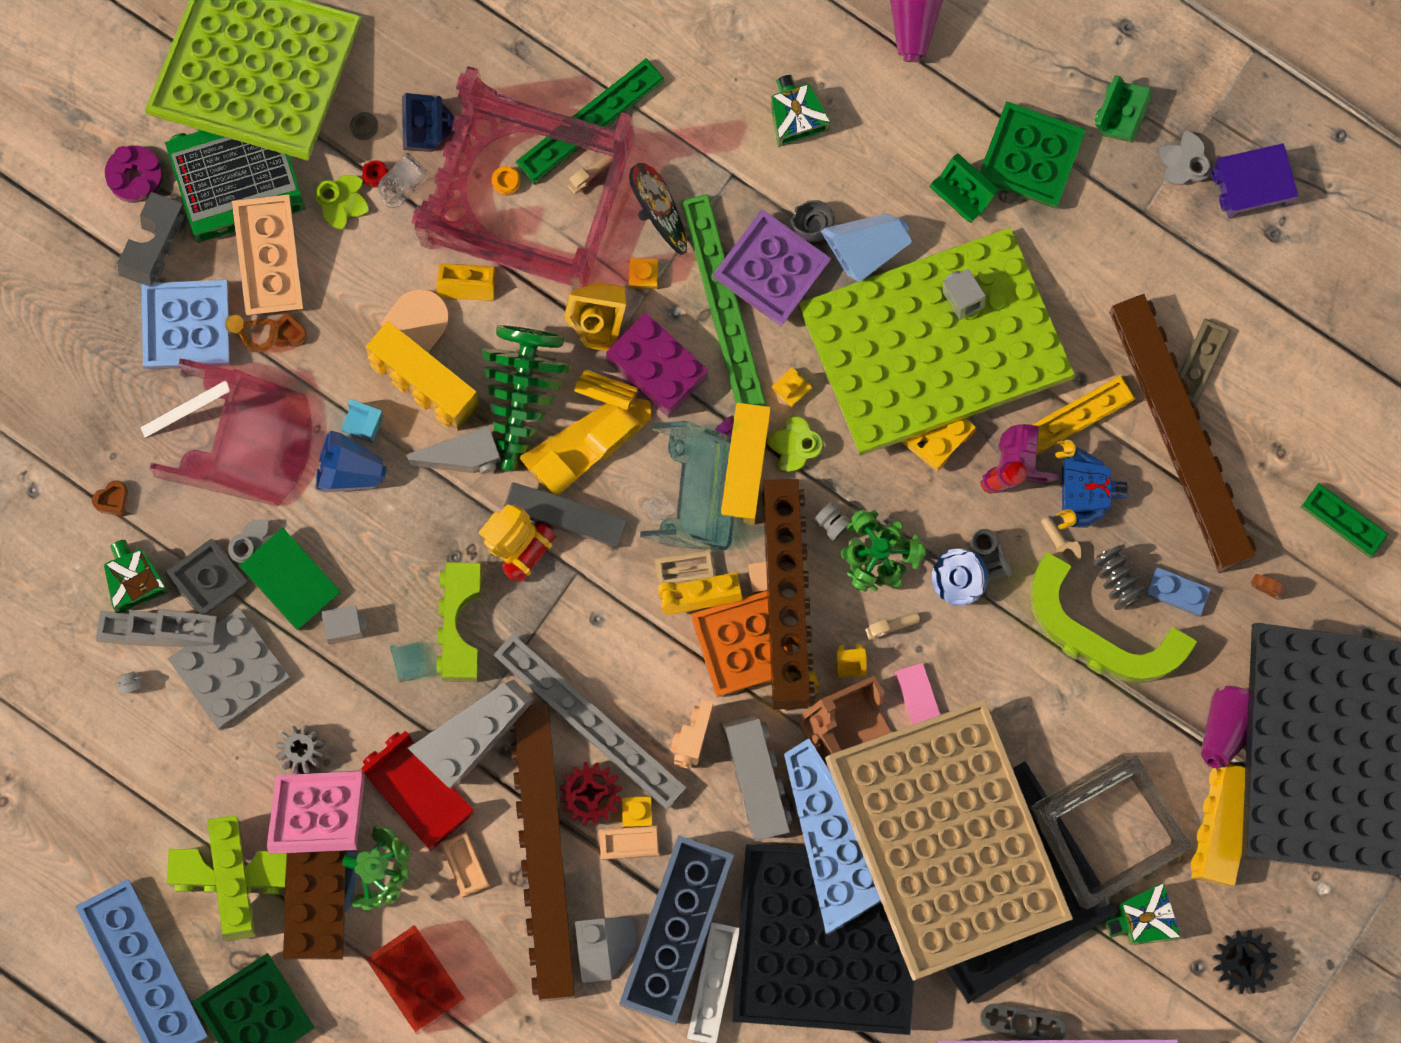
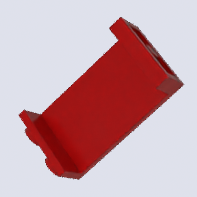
M405 730L402 734L396 732L385 742L387 746L381 752L377 753V751H374L363 760L364 766L361 770L431 852L440 842L444 841L470 819L475 812L453 787L449 788L408 749L415 742Z

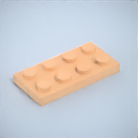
M289 195L232 201L246 315L303 309Z

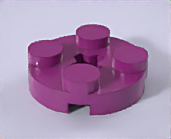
M138 145L121 146L115 150L106 163L105 179L108 187L118 199L129 203H138L149 197L151 192L156 193L159 190L163 179V172L157 156L149 149ZM137 168L141 176L135 177L134 180H129V175L126 174L127 171Z

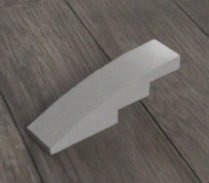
M158 609V613L129 610V614L100 611L96 642L141 646L213 645L217 616Z

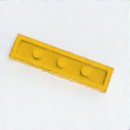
M1122 375L1033 423L1032 425L1039 426L1036 456L1057 445L1058 441L1070 438L1134 402L1136 398Z

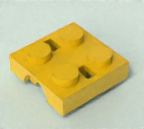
M962 419L901 442L938 472L948 462L954 450L975 433L976 427L967 419ZM921 440L925 444L923 448L917 445Z

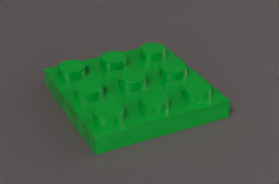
M1006 101L980 173L999 189L1057 209L1086 130Z

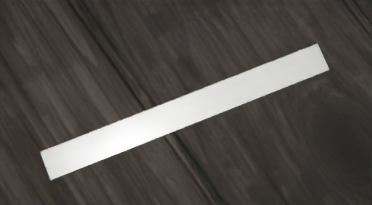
M224 381L142 426L141 430L144 437L146 438L230 391L227 382Z

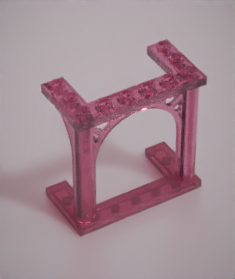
M467 66L465 74H460L456 85L463 109L461 115L456 114L452 131L455 133L452 142L447 141L443 157L446 160L443 168L439 167L436 172L434 184H437L435 193L434 195L430 194L427 201L423 200L421 208L416 207L412 217V224H415L414 230H416V236L421 246L433 249V246L437 245L571 286L572 291L587 286L635 138L633 116L621 112L616 131L510 98L482 82L479 69ZM495 118L501 119L500 123H508L504 129H498ZM485 119L490 123L492 132L489 136H481L476 131L475 125L477 120ZM534 133L613 157L584 249L577 248L574 260L498 237L488 231L477 220L469 205L467 181L475 159L490 143L510 134ZM470 134L478 141L477 146L473 149L468 147V144L471 145L472 142ZM461 165L467 167L465 172L459 171ZM459 190L461 192L458 200L448 201L455 195L452 191ZM460 206L465 209L464 216L457 221H448L445 218L447 211L453 207ZM468 221L473 223L472 231L466 227L464 230L458 229L463 227Z

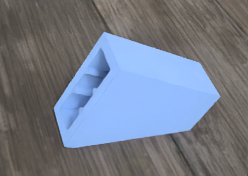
M888 213L827 227L821 231L846 274L857 282L863 280L912 243L907 233L910 229L901 217L897 219Z

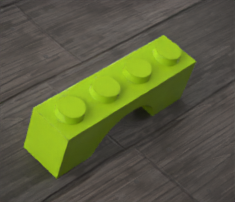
M446 562L445 570H440V588H445L444 599H439V616H444L443 628H438L437 642L438 645H443L442 656H437L436 672L437 674H442L443 682L478 683L479 652L478 649L468 645L461 639L457 632V620L466 604L481 597V563Z
M237 815L208 819L222 935L227 942L256 937L253 910L245 874L241 822Z
M169 848L167 884L170 887H174V892L189 893L192 892V887L204 888L205 893H217L214 870L207 865L200 850ZM268 851L256 852L251 863L245 867L249 894H251V889H263V894L280 895L281 890H285L287 853L269 854Z

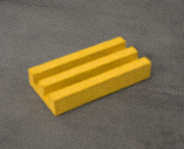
M585 370L576 382L574 391L628 410L637 397L638 388Z

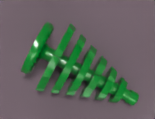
M497 325L496 335L499 338L520 344L519 353L500 349H482L483 359L517 368V370H510V368L484 367L486 377L514 384V387L494 384L487 385L489 395H495L496 398L504 400L512 399L511 404L490 403L491 412L496 415L509 417L508 421L494 420L493 425L494 431L506 434L505 439H496L497 448L504 450L500 467L505 471L512 472L518 466V453H526L530 445L521 442V437H534L538 430L537 427L524 425V420L543 421L546 412H542V410L531 407L526 408L527 404L551 405L555 398L554 395H547L545 392L529 391L530 386H538V388L559 389L564 381L560 378H551L552 376L546 374H534L532 372L533 369H538L541 372L568 373L572 365L565 361H556L557 359L539 357V355H536L538 347L559 348L563 346L564 336L524 327Z

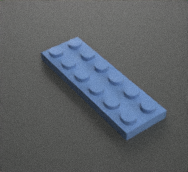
M129 879L75 906L143 1043H199L208 1038Z

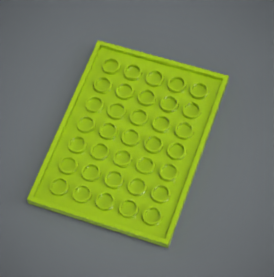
M1011 227L798 304L804 323L859 456L1073 380L1075 377ZM969 269L986 296L985 307L960 320L943 294V281L955 271L962 272Z

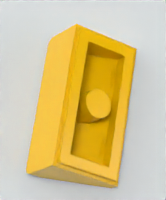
M439 263L437 295L440 298L493 301L496 267Z

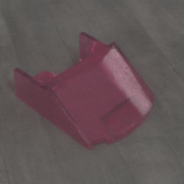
M180 358L178 365L183 374L203 379L206 391L224 381L227 382L230 391L219 397L225 399L211 453L191 450L183 455L179 469L151 463L149 469L159 479L278 507L282 500L297 485L310 454L313 425L306 395L237 369L228 370Z

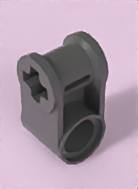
M989 529L978 530L971 538L969 548L971 551L976 552L985 563L988 570L987 587L990 586L991 582L1004 577L1012 578L1013 574L1010 564L1002 551L996 534ZM986 537L991 543V548L989 550L979 549L976 539Z

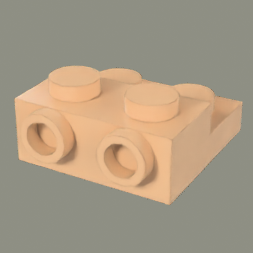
M702 699L700 707L694 706L690 726L683 724L681 732L675 731L671 745V752L675 753V766L685 769H691V765L698 767L713 712V702Z

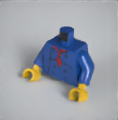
M1058 441L1057 444L1063 446L1064 452H1056L1055 456L1057 458L1067 457L1069 459L1064 460L1061 466L1062 511L1056 513V516H1061L1065 523L1058 525V528L1061 530L1068 527L1088 528L1104 518L1105 514L1109 512L1111 498L1127 499V482L1111 481V468L1105 466L1103 461L1087 451L1075 447L1073 441Z

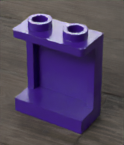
M1284 143L1220 157L1217 159L1214 168H1212L1213 181L1215 185L1219 184L1221 195H1219L1222 211L1227 212L1228 218L1235 217L1239 212L1282 203L1283 207L1293 205L1298 198Z

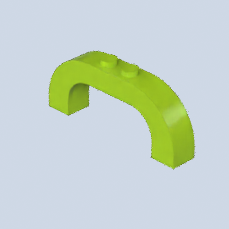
M1049 552L1045 553L1032 579L1030 588L1031 607L1040 628L1051 640L1063 647L1062 651L1073 659L1082 658L1088 662L1087 666L1098 674L1105 672L1116 679L1130 683H1147L1164 678L1174 672L1189 656L1197 641L1174 627L1170 628L1157 649L1147 654L1136 655L1120 649L1072 620L1063 611L1059 601L1060 586L1072 566Z

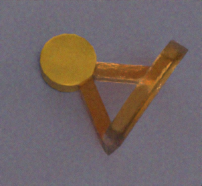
M229 315L225 320L226 330L229 333H239L250 352H266L273 346L278 337V324L271 319H256L243 322L242 317L239 315ZM270 325V336L262 345L252 343L244 327Z

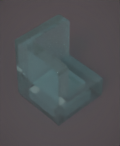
M419 642L396 647V644L390 645L400 683L428 676Z

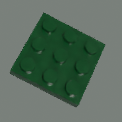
M266 953L192 1001L217 1043H294L316 1029L269 953Z

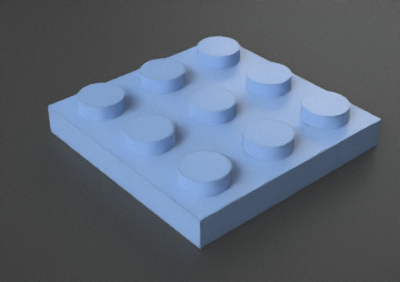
M228 280L153 283L151 287L141 284L144 369L230 366V333L225 328V320L229 316Z

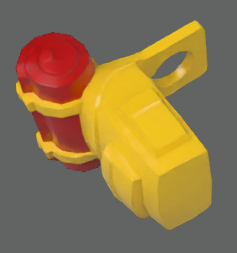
M509 504L500 513L494 512L479 531V534L485 539L484 544L488 550L496 557H501L505 561L502 569L508 579L519 583L526 576H530L532 568L546 550L551 549L553 546L551 543L557 537L549 525L540 522L532 525L530 523V516L525 510L517 505L511 506Z

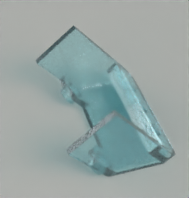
M690 421L652 424L651 430L670 436L668 444L669 454L674 461L682 464L677 518L670 517L664 519L660 530L641 531L640 537L670 547L711 551L727 550L732 543L734 517L721 515L731 437Z

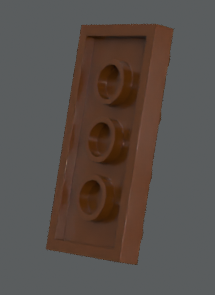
M347 850L287 853L283 959L343 960L346 867L342 866L345 854L347 855Z

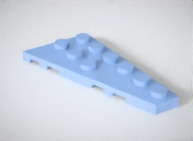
M807 739L784 753L826 935H829L881 903V899L833 777L810 739Z

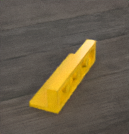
M737 403L721 515L743 518V523L755 525L771 407Z

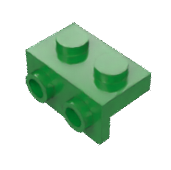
M1115 75L1112 83L1107 86L1104 103L1098 109L1095 116V125L1104 137L1134 143L1154 94L1151 88L1125 83L1121 76Z
M959 153L951 158L940 176L929 185L940 198L969 223H972L986 211L1000 191Z

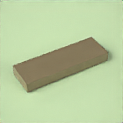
M1206 318L1202 322L1179 373L1180 379L1184 378L1189 388L1187 396L1191 405H1197L1230 333V329Z

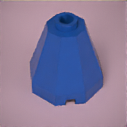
M330 431L326 435L319 462L321 464L320 469H317L315 490L328 493L376 488L378 482H384L387 467L382 465L383 459L344 434Z

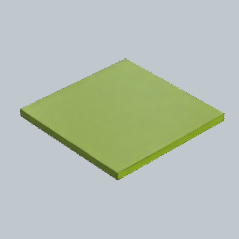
M189 0L145 108L146 115L309 161L361 25L362 16L307 0Z

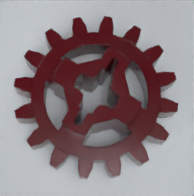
M584 762L583 770L581 771L574 766V775L565 774L564 776L568 784L560 785V790L566 792V795L559 797L560 802L568 803L563 809L564 812H573L572 821H576L581 817L583 826L587 825L588 820H593L594 825L598 826V819L601 817L608 822V813L617 814L618 812L614 803H622V798L616 796V793L623 791L622 786L614 785L619 779L618 776L609 777L610 768L606 767L601 771L598 762L595 763L594 768H589L588 763ZM593 775L601 777L608 785H600L594 781ZM583 777L584 782L580 788L572 791L574 784ZM593 787L594 792H599V794L595 795V800L589 801L588 796H583V794L587 793V788ZM610 797L606 807L599 811L598 806L602 800ZM574 803H582L588 808L589 813L579 810Z

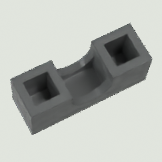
M153 192L150 193L140 214L141 229L150 231L155 236L152 240L144 243L128 239L117 262L119 276L149 287L152 286L155 278L159 279L164 270V258L166 254L170 255L176 242L174 237L177 231L181 232L186 223L187 216L184 215L183 203Z

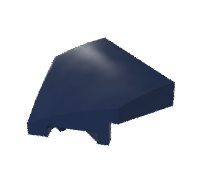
M405 93L402 96L403 150L431 152L463 123L458 116L455 117L442 103L440 96L434 98L431 95Z

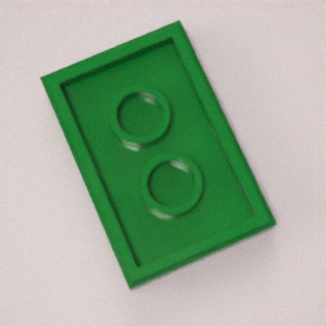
M283 527L239 565L297 631L341 593Z

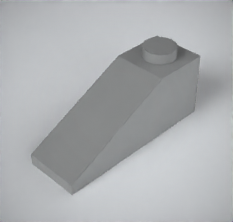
M489 426L406 454L410 466L468 473L480 471L481 474H486L497 469L496 465L501 463Z

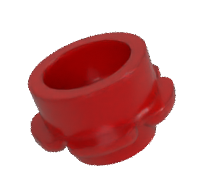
M370 161L362 168V180L366 185L378 188L383 186L384 181L389 179V170L385 168V164L381 161ZM374 172H377L378 175H377V176H373V173H374Z

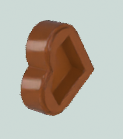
M286 312L269 330V338L272 344L277 347H284L288 344L297 347L305 343L307 332L302 324L289 312Z
M111 481L105 489H100L93 494L92 504L101 513L124 516L128 489L121 481Z
M1255 574L1251 581V585L1255 589L1276 600H1280L1286 589L1280 582L1259 574Z

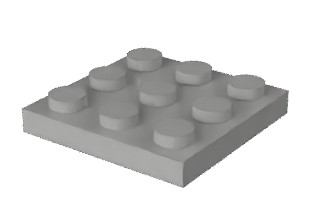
M240 608L216 624L213 645L187 646L168 658L219 730L290 680L286 671Z

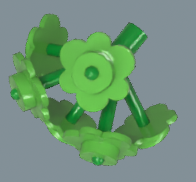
M373 827L371 836L377 844L369 853L363 851L357 857L346 854L344 856L342 866L355 869V874L361 875L364 894L356 895L352 901L353 907L372 910L377 907L381 908L385 904L391 905L399 898L402 886L408 880L409 870L407 864L411 857L410 849L407 843L401 841L399 836L396 837L395 833L389 828ZM383 848L385 850L389 849L392 852L380 854L379 850ZM395 858L392 870L387 869L389 865L388 859ZM385 875L390 876L387 886L380 881ZM374 883L383 892L370 891L369 884Z

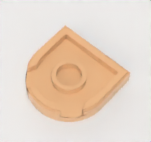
M418 289L402 295L380 323V326L382 327L389 321L426 352L431 354L448 328L449 315L444 301L437 294L428 290Z

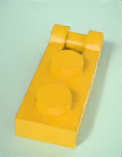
M737 572L679 584L665 582L658 587L659 597L662 599L661 609L665 615H674L743 601Z

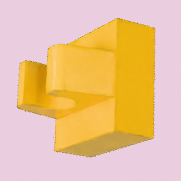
M792 367L772 385L771 389L792 408L812 390V386Z
M855 644V649L844 650V645H839L838 651H836L837 678L866 676V649H862L860 644Z

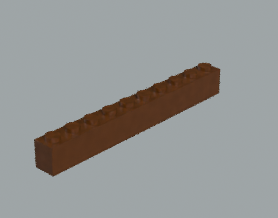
M1141 294L1112 305L1109 314L1218 573L1250 562L1254 558V552L1256 551L1254 540L1250 535L1247 536L1244 531L1243 525H1245L1243 514L1240 509H1235L1231 500L1234 498L1232 488L1228 482L1224 483L1220 474L1223 472L1219 458L1217 456L1213 457L1209 448L1212 445L1208 432L1206 430L1202 431L1198 422L1200 420V413L1195 404L1191 405L1189 401L1187 382L1184 378L1180 379L1178 375L1176 356L1173 352L1169 353L1165 344L1167 336L1163 327H1158L1154 318L1156 310L1152 301H1147L1145 294Z
M548 703L533 704L524 711L509 730L516 734V743L511 744L512 761H518L519 772H514L513 776L515 790L521 791V801H516L517 819H523L524 830L518 831L520 848H526V859L521 860L522 877H528L529 889H524L525 907L531 906L532 918L526 919L527 935L533 936L534 948H529L530 966L536 965L537 977L531 978L533 995H538L539 1001L543 1002L574 999L575 991Z

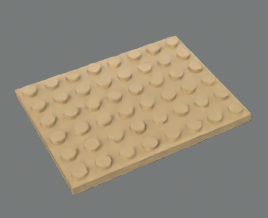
M985 699L825 757L913 981L1073 919Z

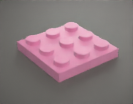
M363 771L276 775L267 841L269 854L357 850L365 779Z

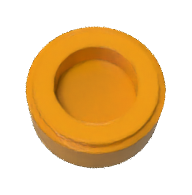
M502 166L496 169L492 175L494 190L503 196H510L516 193L520 187V176L517 170L510 166Z

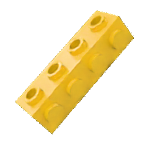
M1229 763L1224 768H1213L1210 772L1209 784L1211 786L1209 796L1206 797L1203 804V812L1205 813L1203 824L1197 832L1198 848L1191 860V870H1193L1191 878L1219 886H1235L1242 854L1245 768Z

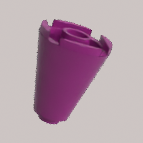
M890 0L897 51L899 56H904L903 61L920 62L921 57H926L943 0Z
M1231 685L1225 686L1224 690L1220 691L1217 688L1211 697L1201 756L1204 762L1212 768L1228 766L1247 744L1249 691Z

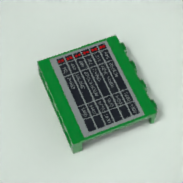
M199 129L197 130L198 132L188 135L186 133L176 134L171 137L172 139L165 142L197 243L236 232L232 201L289 195L292 214L306 210L289 155Z

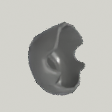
M808 200L795 207L790 222L795 233L807 242H819L825 239L821 231L824 228L834 226L835 215L830 206L822 201Z

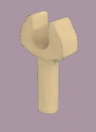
M607 154L588 169H580L569 179L571 183L567 187L574 194L581 192L594 177L615 163L613 157Z
M1051 516L1044 518L1041 523L1056 546L1053 555L1068 564L1063 556V552L1070 551L1074 558L1080 561L1081 546L1077 541H1066Z
M914 612L889 621L887 619L869 625V628H866L865 631L869 640L883 637L892 631L920 622L918 613Z

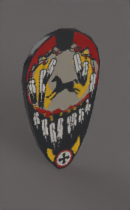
M637 163L631 168L629 179L632 190L643 208L638 213L640 220L650 219L669 246L678 254H685L687 252L685 231L666 183L653 167L646 163Z

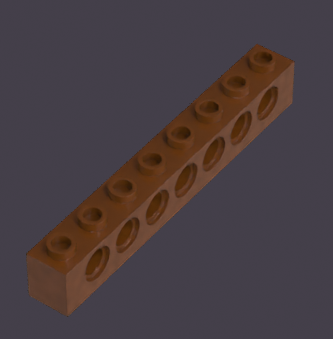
M799 479L764 480L762 493L773 710L808 709L810 699L815 698L814 681H809L808 671H813V654L807 653V643H812L811 626H806V616L810 615V598H805L804 588H809V572L803 571V561H807L808 558L807 543H802L801 533H806V517L800 516V506H805L804 489H799ZM780 508H788L792 513L790 515L784 516L781 515L777 510ZM781 535H789L793 538V541L784 543L779 537ZM790 562L795 568L784 570L780 564ZM785 589H791L796 593V596L787 598L781 592ZM785 617H793L798 623L790 626L785 624L783 619ZM793 644L798 647L799 651L788 653L784 646ZM789 672H795L800 676V679L798 681H790L785 675Z

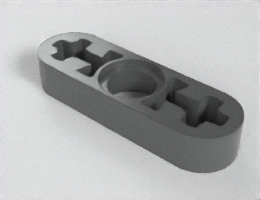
M989 1004L980 1014L982 1026L992 1032L1030 1040H1062L1066 1033V1026L1063 1020L1052 1015L1000 1004ZM993 1009L998 1010V1016L1007 1018V1011L1012 1012L1013 1014L1009 1020L1010 1030L1004 1029L1006 1022L997 1021L995 1026L990 1025V1020L986 1018V1014L992 1013ZM1025 1015L1031 1020L1029 1031L1020 1032L1015 1028L1014 1022L1017 1016ZM1036 1018L1042 1019L1039 1025L1049 1026L1051 1022H1055V1027L1060 1029V1033L1054 1034L1053 1038H1050L1047 1031L1038 1030L1039 1036L1033 1035L1037 1026Z

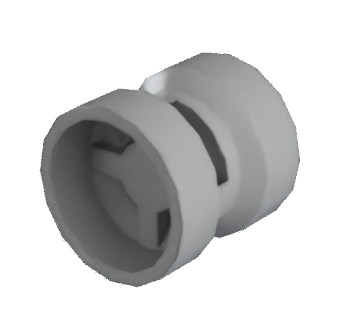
M832 501L818 513L813 522L819 528H824L827 531V536L834 542L847 530V526L852 522V519L848 515L841 514L839 506Z

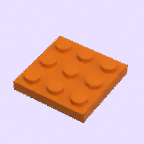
M767 591L742 598L743 601L718 605L690 614L716 698L771 681ZM792 644L784 646L788 653H794Z

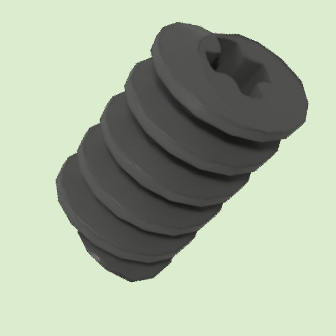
M1124 544L1102 552L1096 557L1098 560L1093 564L1096 569L1104 568L1098 575L1100 579H1108L1103 585L1104 589H1114L1109 594V599H1119L1114 604L1115 610L1126 609L1148 597H1140L1139 595L1145 589V586L1135 587L1134 585L1140 579V576H1130L1129 574L1135 566H1125L1124 564L1130 556H1120L1119 554L1125 547Z

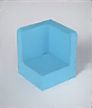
M350 399L348 402L349 411L343 423L342 431L374 443L384 418L382 410Z

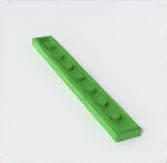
M705 194L681 200L682 210L735 403L767 407L737 296L712 277L726 256L709 195Z

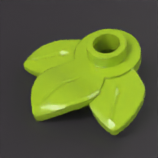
M343 175L336 181L326 180L316 187L315 199L323 207V217L332 227L343 230L346 226L347 217H360L369 211L365 199L357 193L363 184L361 178L354 175ZM332 191L334 192V197L326 199L324 194Z
M797 416L788 417L786 429L775 431L767 438V443L771 449L778 454H782L778 463V470L781 472H794L802 469L807 460L816 458L823 450L821 436L811 431L806 420ZM807 440H812L811 448L805 449L804 443Z

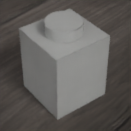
M969 269L962 272L955 271L943 281V294L960 320L985 307L986 296Z
M356 605L321 611L326 640L329 645L363 638L362 630L367 629L364 612L359 613Z

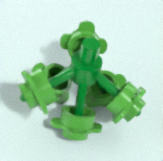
M860 510L852 516V522L847 526L848 531L855 530L859 536L869 535L873 541L871 548L859 538H853L850 541V545L841 550V557L850 564V569L854 572H847V575L853 578L851 584L857 590L867 592L868 588L877 591L878 588L874 584L880 587L887 585L892 588H899L902 585L901 579L903 574L907 572L906 566L894 560H889L890 553L902 554L903 561L905 563H912L913 569L919 568V561H923L926 555V547L924 544H921L919 535H913L912 540L906 539L901 531L902 523L898 520H894L891 524L887 525L878 524L875 518L878 517L879 513L876 510L871 512ZM882 560L883 562L878 566V576L876 577L871 572L877 561ZM870 561L866 569L862 568V565Z

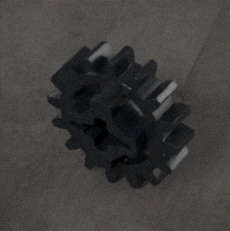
M1238 930L1234 932V939L1229 935L1223 937L1226 945H1216V949L1220 951V954L1213 955L1212 959L1218 961L1219 965L1213 968V972H1221L1222 975L1217 981L1220 983L1226 980L1228 982L1226 990L1230 991L1235 986L1239 995L1243 994L1245 988L1248 989L1250 994H1254L1256 990L1255 985L1263 990L1266 988L1263 980L1272 981L1274 979L1269 971L1275 970L1278 967L1276 964L1271 963V959L1275 958L1277 954L1268 952L1272 945L1271 942L1261 943L1262 934L1252 938V930H1247L1244 937H1242L1241 932ZM1248 944L1255 946L1260 953L1250 950ZM1234 945V955L1231 960L1226 961V955ZM1243 956L1251 961V964L1247 966V970L1244 965L1239 966L1238 961ZM1264 964L1260 976L1255 979V970L1258 965ZM1233 971L1240 975L1242 981L1232 977L1229 972Z

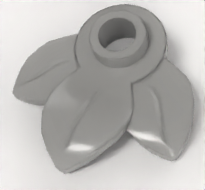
M1185 131L1180 146L1166 145L1159 147L1160 159L1168 167L1162 176L1167 182L1181 185L1189 180L1200 182L1209 176L1211 162L1204 155V143L1195 134ZM1199 165L1202 171L1194 172L1192 166Z
M254 520L246 525L242 534L232 538L228 545V552L234 561L238 563L244 562L273 536L267 534L268 521ZM247 544L248 552L240 554L238 552L239 545Z

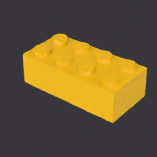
M389 321L382 326L365 346L368 353L367 359L371 362V368L381 376L385 373L389 375L393 380L391 383L402 393L410 392L415 397L413 401L425 411L430 408L437 415L436 420L447 429L452 426L458 431L479 406L477 392Z

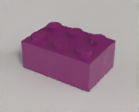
M646 312L606 352V361L634 387L638 388L668 418L708 378V369Z

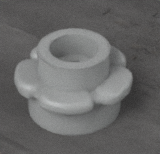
M135 671L118 677L119 682L115 684V687L119 688L120 694L134 691L143 687L140 680L143 677L141 675L136 676Z

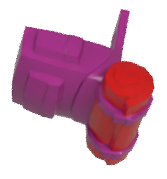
M1019 424L1009 427L1002 433L998 445V450L1001 452L998 467L988 470L983 475L982 481H980V486L985 492L989 494L1001 493L1007 488L1017 487L1024 480L1043 484L1058 480L1057 474L1035 470L1039 426Z

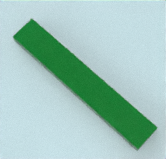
M645 58L516 160V165L533 185L661 85L664 82L663 76Z

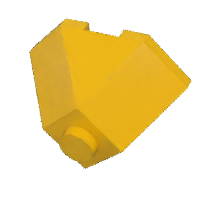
M595 282L569 293L564 320L577 332L586 348L608 351L617 341L626 307L625 286Z

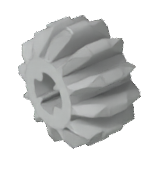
M307 725L302 727L301 734L296 726H292V736H289L286 732L281 733L286 743L276 742L278 749L285 750L276 754V758L278 760L286 759L282 764L284 770L289 769L293 765V774L297 775L300 767L303 768L305 774H310L309 764H312L315 768L320 767L315 757L325 758L324 752L316 750L325 746V742L323 740L315 741L319 736L316 730L308 735L309 727ZM302 744L304 748L308 747L307 751L304 750L305 755L300 757L297 753H293V750H297L296 745Z

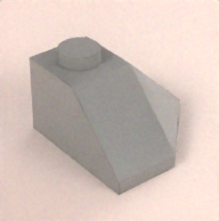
M634 917L575 921L582 983L612 980L637 948Z

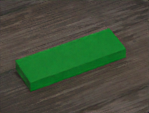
M1320 483L1316 485L1301 505L1302 509L1369 558L1375 554L1389 535Z

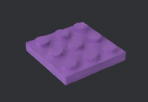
M762 209L713 273L712 277L782 327L828 265L831 258Z

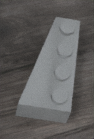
M515 680L508 681L417 741L408 749L446 786L452 788L461 784L535 699Z
M755 714L721 722L723 733L726 732L728 737L727 747L733 765L736 767L735 776L740 792L743 794L742 800L753 839L759 841L788 833V824L792 823V818L788 806L783 807L780 796L785 795L781 778L775 779L773 768L777 767V761L774 751H768L765 740L770 739L766 722H760V719Z

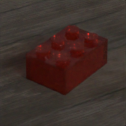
M415 925L365 958L417 1035L466 1002V999Z

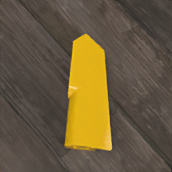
M635 398L628 410L606 403L522 454L520 460L549 493L559 496L598 460H605L652 419L651 401Z

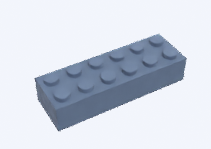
M678 835L619 1003L621 1007L676 1026L731 868L734 854Z

